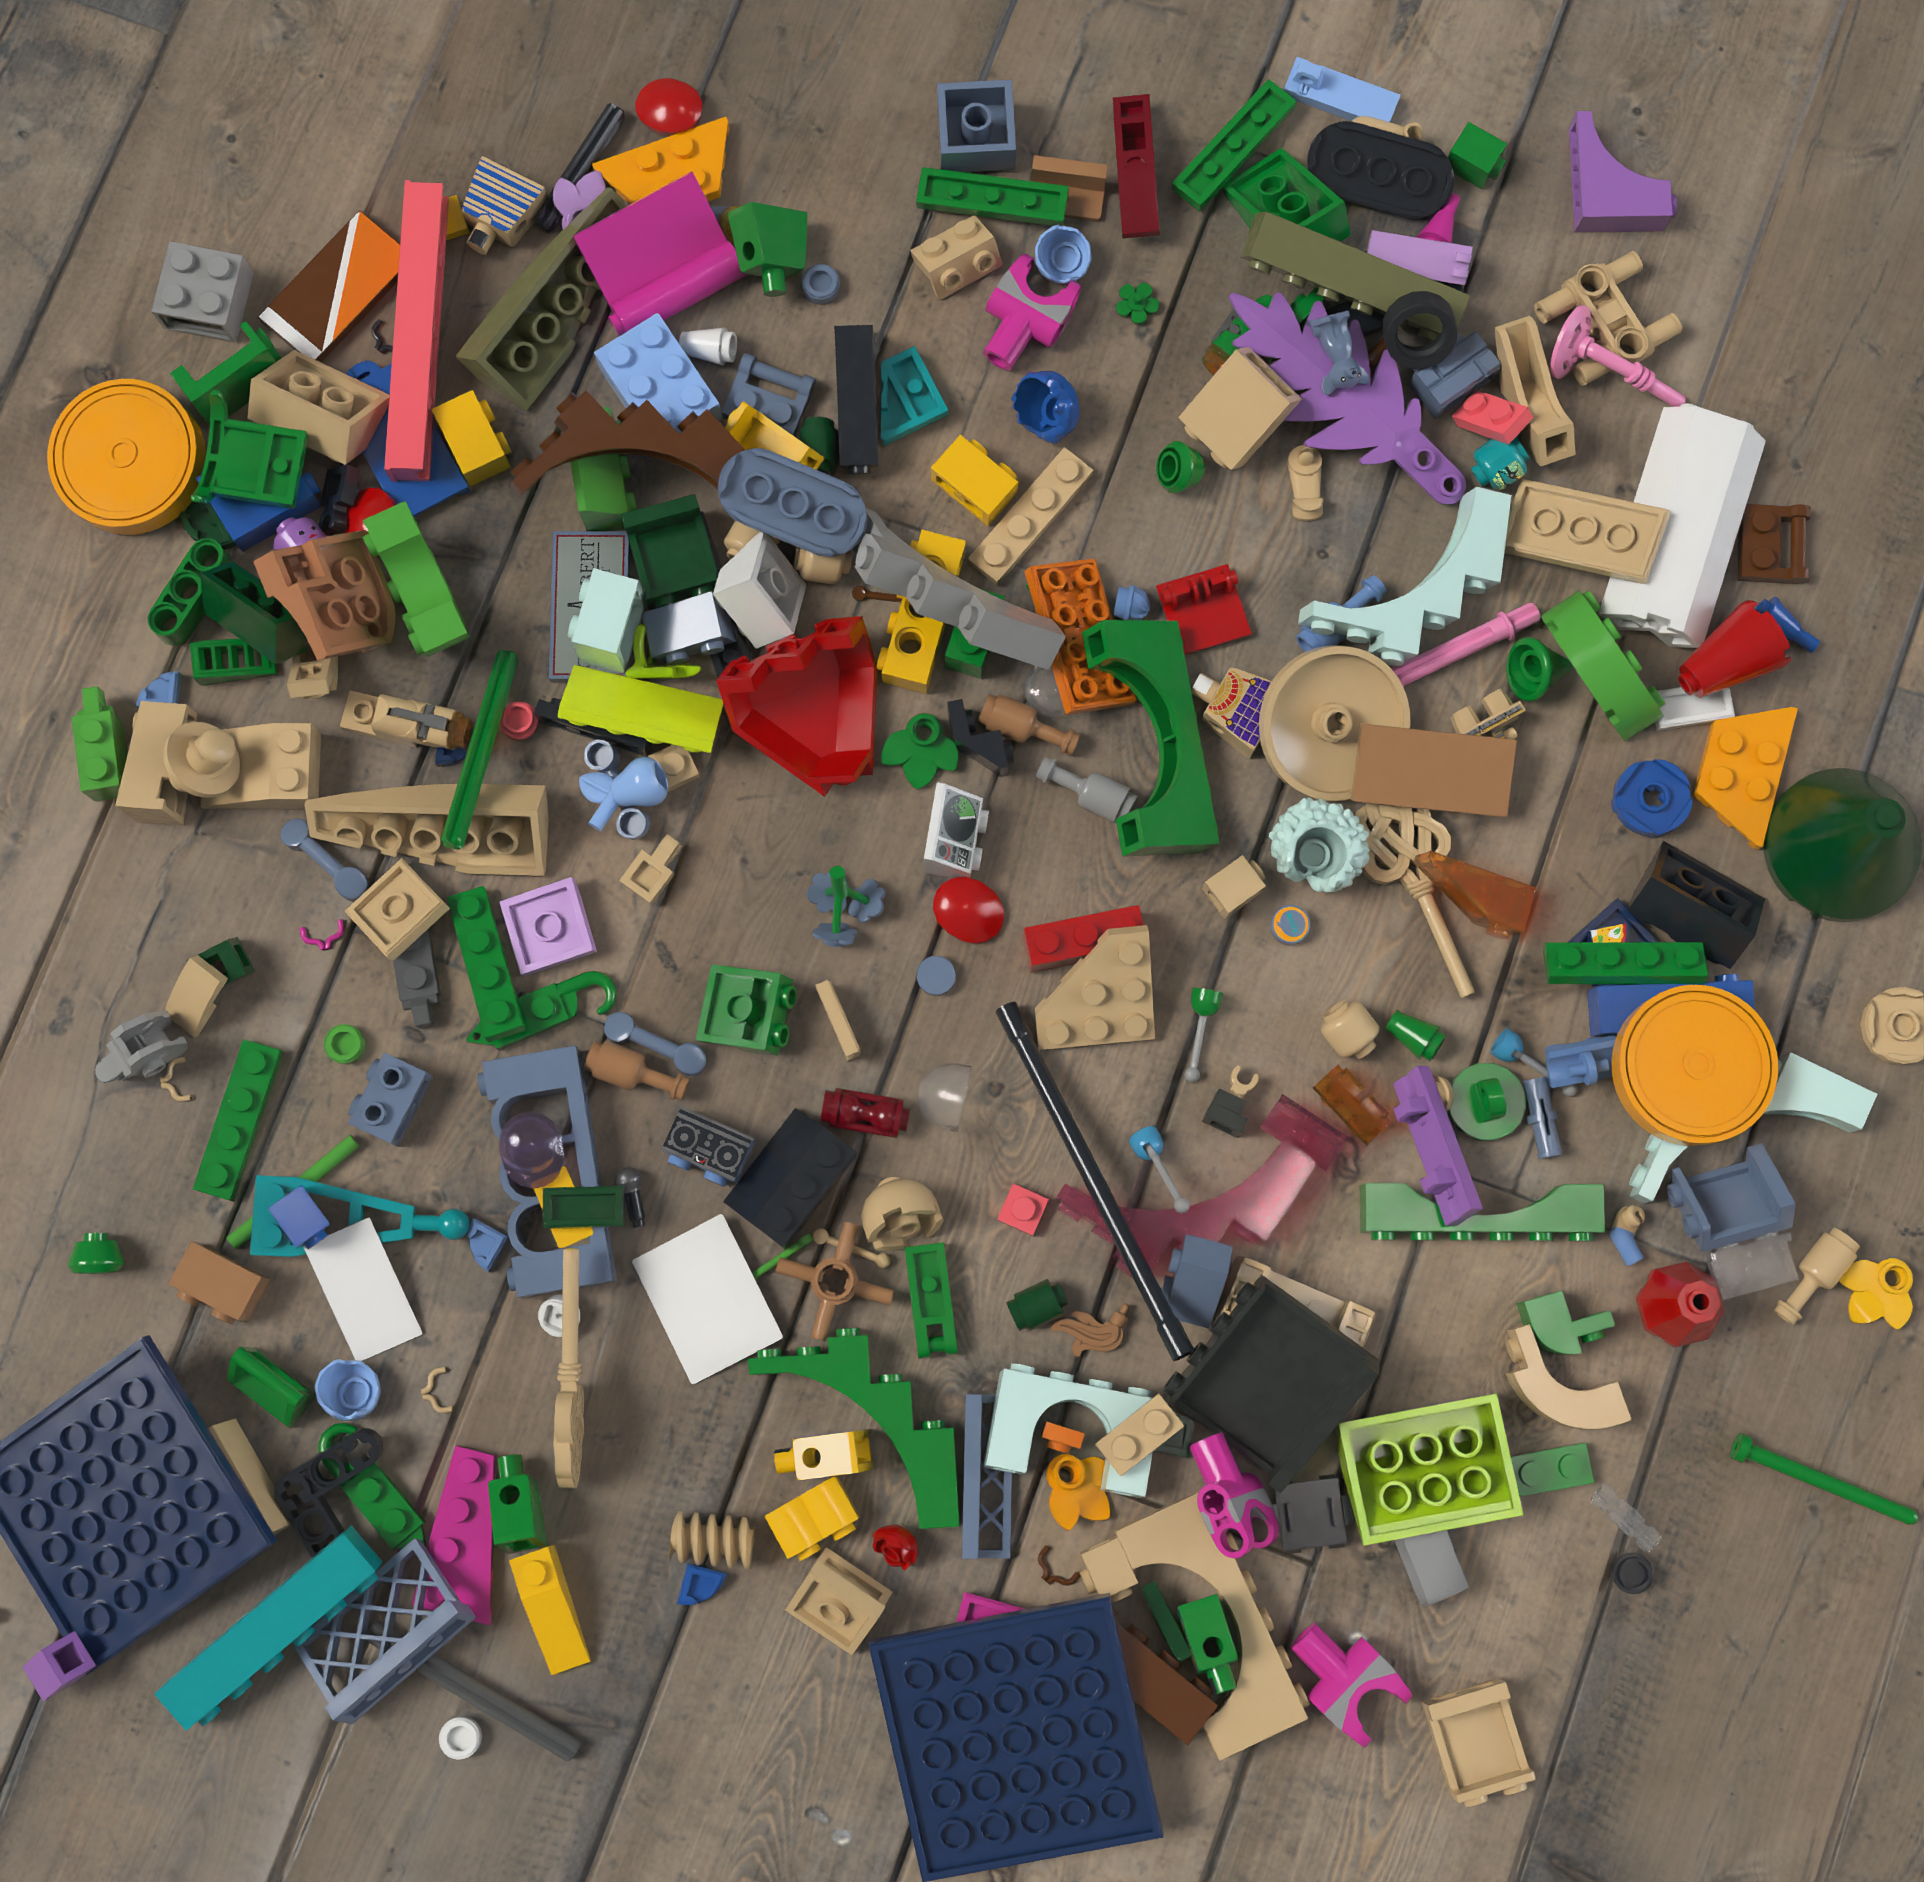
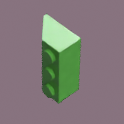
M602 407L614 419L611 408ZM619 420L615 421L618 425L621 424ZM605 454L570 462L578 510L586 531L612 532L625 529L621 514L637 510L634 491L627 492L625 479L632 478L628 456Z

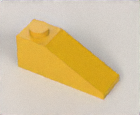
M555 1544L509 1560L521 1601L551 1675L591 1662Z

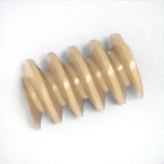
M678 1511L672 1525L669 1560H671L674 1552L677 1551L679 1562L686 1563L692 1552L696 1565H702L707 1554H709L712 1566L717 1567L724 1555L728 1568H734L739 1557H741L744 1569L749 1570L753 1557L755 1527L750 1529L747 1517H742L738 1527L734 1528L731 1516L726 1515L721 1526H717L715 1514H710L706 1524L701 1525L698 1512H694L690 1522L685 1523L683 1512Z

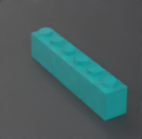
M351 1525L169 1678L154 1695L185 1731L197 1722L202 1727L205 1726L221 1712L222 1709L218 1706L221 1701L227 1696H230L233 1700L237 1699L253 1684L249 1679L259 1669L266 1674L284 1658L281 1651L291 1642L298 1647L316 1631L312 1625L324 1616L329 1621L347 1605L343 1598L354 1589L361 1594L379 1578L374 1572L383 1561Z

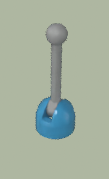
M1504 1029L1493 1043L1490 1054L1504 1062H1513L1520 1059L1548 1078L1547 1068L1524 1053L1522 1038L1511 1029ZM1577 1084L1561 1086L1562 1092L1569 1097L1574 1096L1578 1091Z
M1154 1126L1140 1129L1129 1139L1131 1148L1138 1158L1153 1161L1175 1200V1210L1178 1213H1186L1190 1208V1203L1180 1195L1159 1157L1164 1148L1159 1131Z

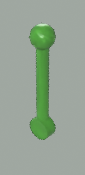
M811 1234L805 1235L795 1244L753 1271L752 1274L756 1282L757 1278L778 1264L780 1257L787 1259L814 1241Z

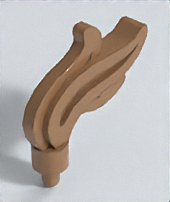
M1126 1303L1123 1304L1119 1312L1115 1311L1110 1322L1104 1324L1097 1322L1088 1313L1072 1311L1070 1315L1077 1317L1079 1321L1061 1319L1052 1324L1051 1330H1061L1077 1338L1071 1347L1076 1357H1079L1083 1350L1110 1351L1116 1349L1122 1342L1123 1329L1129 1319L1126 1317L1130 1306Z

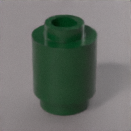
M807 418L804 421V427L800 429V441L824 457L817 470L828 475L829 471L837 467L838 431L834 428V421L829 418Z
M1045 1279L1015 1293L1014 1299L1006 1302L1018 1330L1021 1331L1029 1328L1031 1331L1065 1315L1062 1307L1068 1305V1302L1060 1284L1051 1285L1050 1281Z

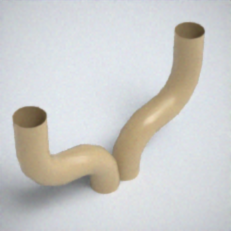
M185 1057L170 1061L167 1066L166 1076L160 1078L162 1089H168L173 1099L179 1102L191 1100V1095L179 1096L175 1087L165 1082L171 1079L173 1067L176 1064L186 1062Z
M445 1367L436 1368L429 1373L427 1387L421 1389L423 1400H429L436 1412H453L452 1406L440 1407L436 1398L427 1394L433 1388L434 1377L437 1374L446 1373Z

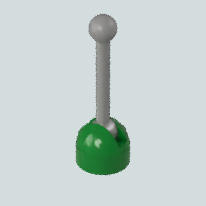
M1196 987L1192 988L1191 1006L1199 1015L1190 1067L1184 1073L1185 1079L1188 1082H1196L1200 1078V1072L1197 1068L1207 1017L1214 1015L1219 1010L1222 1004V992Z

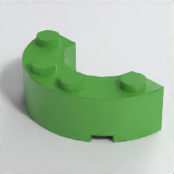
M406 501L364 519L363 522L369 534L362 537L372 557L379 555L392 578L391 581L387 582V586L395 602L403 601L407 613L402 614V618L410 632L408 636L417 655L425 654L427 657H430L471 638L469 632L465 629L467 628L451 590L431 549H429L423 538V533Z
M1578 590L1543 613L1541 618L1625 742L1664 717L1660 708L1666 705V703L1653 685L1647 689L1637 675V672L1643 668L1631 650L1623 654L1615 642L1621 635L1609 618L1603 621L1599 619L1596 612L1601 610V607L1591 592L1588 590L1582 594Z

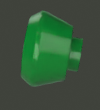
M1182 441L1170 442L1160 452L1156 463L1157 478L1164 489L1170 493H1180L1196 486L1205 472V463L1201 454Z
M108 1233L83 1234V1241L75 1242L68 1261V1267L74 1274L119 1272L125 1264L117 1241L108 1240Z

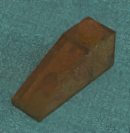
M1433 851L1415 856L1414 864L1473 924L1485 927L1486 934L1496 938L1508 939L1509 935L1525 932L1536 887Z

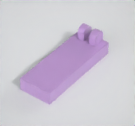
M1371 230L1367 253L1432 280L1465 285L1473 247Z

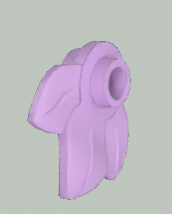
M596 170L586 174L576 185L564 178H559L553 190V202L563 216V230L606 189L600 171Z

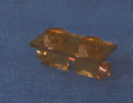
M1338 1064L1313 1087L1322 1102L1331 1108L1347 1125L1349 1131L1366 1146L1392 1123L1387 1117L1390 1113L1371 1094L1362 1102L1356 1097L1364 1089V1086L1350 1073L1347 1067L1343 1070Z

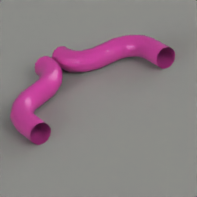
M343 919L337 920L338 932L329 936L325 945L319 939L308 938L305 927L299 928L301 938L307 944L318 945L320 950L331 949V943L339 939L344 933Z

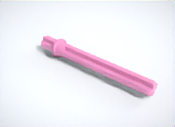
M1528 603L1506 614L1501 611L1497 613V618L1404 662L1403 665L1394 666L1391 669L1397 675L1402 685L1405 686L1504 639L1513 640L1516 633L1540 621V612L1534 603Z

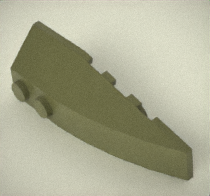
M606 188L537 256L501 297L455 356L481 383L524 411L529 409L571 355L576 344L573 340L581 323H586L591 312L588 309L596 290H601L573 235L627 206L612 188Z

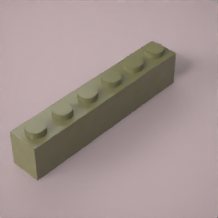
M1269 212L1255 214L1240 258L1250 261L1248 267L1254 271L1265 275H1270L1271 270L1284 275V283L1300 289H1304L1305 284L1317 288V296L1338 303L1339 298L1352 303L1351 310L1366 316H1372L1373 312L1385 316L1389 306L1399 297L1410 292L1429 291L1440 295L1450 304L1458 329L1470 295ZM1429 313L1410 316L1398 327V329L1405 330L1408 325L1418 329L1417 336L1433 342L1442 332L1440 318Z

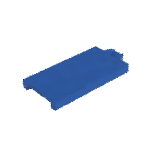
M365 360V362L357 363L347 371V375L390 395L392 364L381 369L376 363ZM388 406L366 450L362 452L383 491L391 495L397 504L406 501L414 517L459 493L463 496L470 492L467 483L435 426L433 428L430 481L398 480V482H392L384 470Z

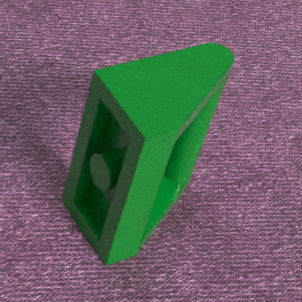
M239 1347L231 1357L226 1380L288 1428H293L316 1398L314 1392L254 1347Z

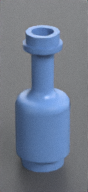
M1371 575L1368 579H1364L1361 582L1363 588L1344 605L1333 601L1328 604L1350 609L1365 607L1372 600L1379 602L1383 598L1382 596L1387 593V590L1376 576ZM1303 625L1300 627L1301 632L1295 636L1297 643L1304 652L1317 647L1338 645L1347 637V635L1338 633L1331 635L1316 634L1311 632V627Z

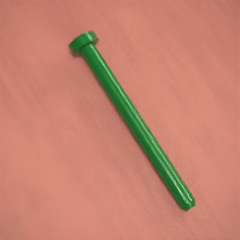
M1739 1433L1732 1444L1730 1458L1742 1463L1745 1459L1751 1460L1907 1525L1915 1524L1918 1520V1514L1913 1509L1752 1444V1438L1748 1435Z

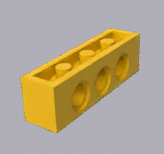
M922 529L919 540H912L910 547L959 578L966 553V541ZM897 594V598L902 599L899 612H891L887 633L891 634L892 637L889 648H881L877 669L882 670V683L927 694L946 623L929 617L918 618L910 613L912 605L908 599ZM906 640H915L921 645V648L916 653L908 654L903 652L900 646Z

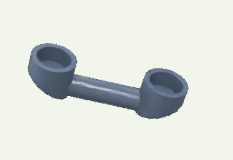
M597 739L586 746L584 760L590 768L606 773L612 778L620 774L618 769L620 754L613 744ZM619 805L621 812L616 820V828L619 834L631 840L642 838L650 828L649 815L637 809L636 806Z
M294 818L284 824L280 833L282 842L291 850L304 851L334 878L335 889L343 898L355 902L370 888L369 879L365 874L356 868L344 867L317 843L314 838L310 837L306 821Z
M626 1012L613 1013L605 1021V1034L615 1044L623 1045L633 1041L674 1060L678 1070L686 1076H697L706 1068L707 1056L697 1044L684 1043L678 1045L636 1026L633 1018Z

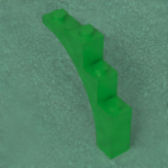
M860 1328L836 1329V1337H828V1354H821V1346L797 1348V1356H781V1349L757 1350V1358H748L749 1375L793 1373L805 1376L834 1388L862 1407L882 1427L904 1462L916 1499L919 1529L959 1527L954 1428H945V1420L921 1421V1429L914 1430L911 1381L903 1382L902 1374L878 1375L879 1383L871 1384L869 1336L860 1335Z

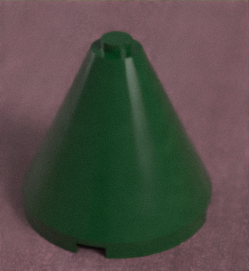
M1834 768L1810 774L1796 782L1782 794V797L1771 812L1763 850L1766 865L1774 883L1789 901L1793 899L1802 907L1811 911L1810 915L1835 922H1852L1867 919L1883 912L1905 895L1919 870L1922 840L1913 811L1901 794L1891 785L1867 772L1849 768Z

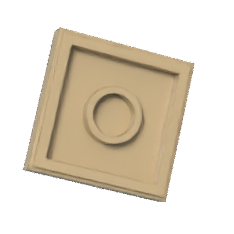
M401 858L352 903L345 912L380 951L393 962L450 908Z

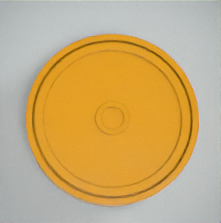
M115 379L102 382L75 397L58 417L49 438L47 451L48 471L51 482L66 506L96 528L121 535H136L154 531L172 522L182 511L184 512L192 502L191 495L199 484L196 478L202 475L206 458V445L201 428L188 409L163 388L137 379Z
M1684 985L1655 995L1643 1002L1627 1017L1614 1042L1611 1069L1613 1083L1620 1102L1640 1127L1653 1136L1669 1143L1682 1146H1705L1739 1135L1762 1116L1776 1088L1778 1057L1769 1029L1750 1005L1734 994L1720 988L1706 985Z

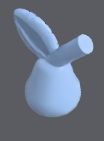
M651 757L634 759L615 778L600 772L587 773L579 778L580 790L584 797L591 802L600 804L588 822L590 826L600 832L619 805L655 806L662 803L668 793V781L661 765Z

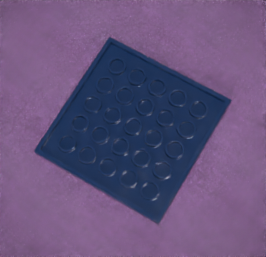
M150 1335L137 1340L0 1441V1534L61 1635L65 1637L74 1631L77 1633L96 1665L86 1675L96 1671L278 1541Z
M1110 1593L906 1632L869 1641L868 1645L922 1882L1164 1837Z

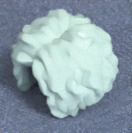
M1309 797L1307 799L1303 798L1298 804L1289 807L1285 814L1279 816V823H1276L1273 831L1269 833V838L1272 840L1271 856L1277 859V871L1284 873L1286 878L1294 882H1300L1307 878L1311 888L1317 892H1337L1342 888L1351 886L1353 878L1361 875V868L1365 867L1370 859L1368 855L1370 849L1368 843L1365 842L1366 838L1369 837V832L1365 830L1364 825L1359 823V817L1354 816L1350 809L1344 810L1341 804H1330L1324 799L1313 801Z

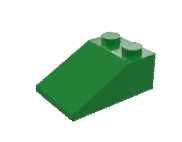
M1282 147L1230 179L1221 188L1249 229L1256 213L1269 212L1339 242L1351 236L1345 202Z

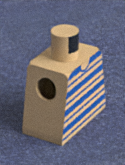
M482 156L462 206V213L467 225L474 229L466 242L467 245L483 255L487 254L494 240L509 247L515 246L535 223L534 217L548 197L545 187Z

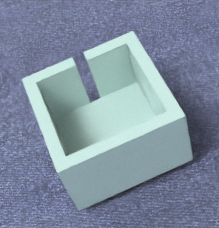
M593 568L590 580L584 579L582 583L579 601L583 602L579 616L573 615L571 619L568 638H572L573 648L581 662L625 674L633 649L634 632L636 626L641 623L642 613H644L646 607L644 594L639 580Z

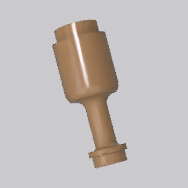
M1000 693L998 697L988 694L978 719L979 723L986 725L985 729L988 731L1001 730L1003 737L1018 743H1025L1029 737L1034 736L1061 747L1060 753L1063 755L1066 753L1072 756L1080 734L1073 732L1074 730L1071 728L1068 733H1065L1037 720V710L1034 707Z
M594 1041L584 1066V1070L591 1072L593 1078L626 1090H633L637 1084L645 1083L670 1092V1099L682 1101L690 1083V1079L683 1077L681 1073L674 1078L649 1069L645 1065L646 1058L642 1053L609 1041H604V1043Z

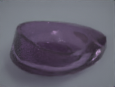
M534 1111L522 1112L506 1122L500 1134L499 1152L504 1169L509 1176L519 1185L530 1188L544 1187L553 1182L558 1177L564 1160L562 1138L554 1122L545 1115Z

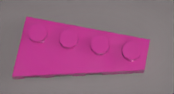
M457 1445L454 1448L427 1550L461 1603L468 1604L476 1616L473 1621L491 1625L494 1541L488 1481L496 1479V1455ZM429 1575L428 1581L434 1582ZM417 1587L413 1597L412 1606H414ZM427 1587L424 1609L434 1611L445 1601L438 1588Z

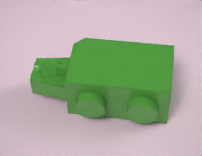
M98 686L82 689L84 710L77 711V716H71L80 792L93 801L117 798L128 755L125 729L122 720L115 715L114 707L112 705L106 706L104 691Z

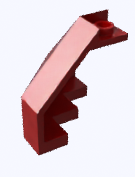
M863 616L832 618L814 625L816 632L797 639V636L792 634L767 645V654L749 661L744 655L731 661L716 680L733 732L824 797L834 783L841 786L856 782L859 776L873 775L878 669Z

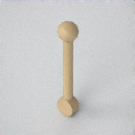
M820 1228L813 1233V1239L817 1244L828 1243L837 1247L839 1239L829 1236L825 1229ZM853 1246L852 1253L876 1262L879 1268L884 1269L890 1266L891 1257L887 1253H880L878 1255L858 1246Z

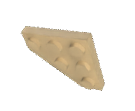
M1147 925L1107 929L1097 940L1098 944L1084 959L1081 957L1060 980L1061 984L1048 998L1044 997L1035 1007L1038 1050L1155 1039L1150 942Z

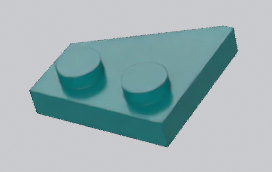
M915 346L881 362V442L883 446L949 415L948 408Z

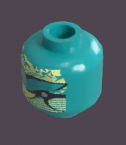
M1516 437L1509 445L1490 439L1474 451L1473 459L1476 465L1470 469L1482 487L1490 484L1495 490H1503L1526 474V462L1530 458Z

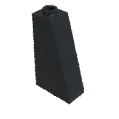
M873 325L834 326L840 467H848V474H870L871 466H879Z

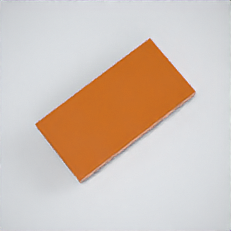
M1095 558L1036 565L1027 568L1024 573L1036 614L1053 619L1066 636L1051 665L1065 714L1070 715L1129 706L1137 701L1135 694L1119 679L1103 671L1088 669L1082 632L1102 620H1113Z

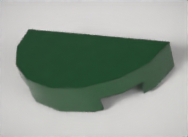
M192 501L187 509L179 514L184 530L195 542L203 538H210L216 540L224 549L236 546L211 503L202 504Z
M1155 1581L1143 1586L1142 1594L1175 1659L1181 1662L1192 1656Z

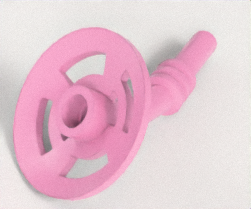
M1579 305L1572 311L1564 323L1553 349L1550 363L1552 377L1556 379L1563 378L1573 369L1580 358L1586 360L1589 357L1624 376V381L1639 391H1648L1672 407H1680L1681 404L1685 403V396L1655 378V372L1642 366L1639 362L1631 363L1594 343V338L1589 337L1591 311L1588 306Z

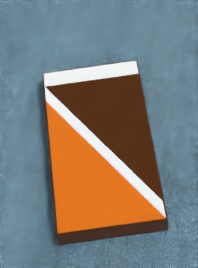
M359 210L259 314L260 322L293 350L322 362L398 282L400 243Z

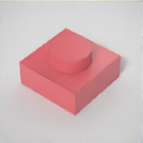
M1013 1183L997 1221L1033 1236L1049 1199Z

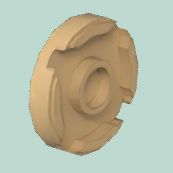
M1898 987L1887 989L1873 997L1864 1008L1860 1023L1863 1040L1871 1053L1882 1061L1895 1065L1913 1064L1924 1059V994L1919 990Z

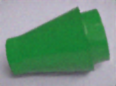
M1396 1010L1385 1028L1419 1060L1423 1057L1430 1062L1441 1048L1447 1036L1439 1031L1440 1026L1406 1015L1399 1010Z

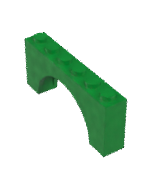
M1102 620L1082 632L1088 669L1108 673L1119 679L1133 691L1150 717L1158 742L1159 772L1151 797L1142 808L1116 818L1122 857L1194 854L1220 844L1178 621Z

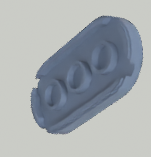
M755 448L741 451L728 460L720 473L718 495L724 510L730 517L745 526L813 554L825 557L844 554L860 542L866 531L868 521L866 508L855 488L842 480L770 450Z

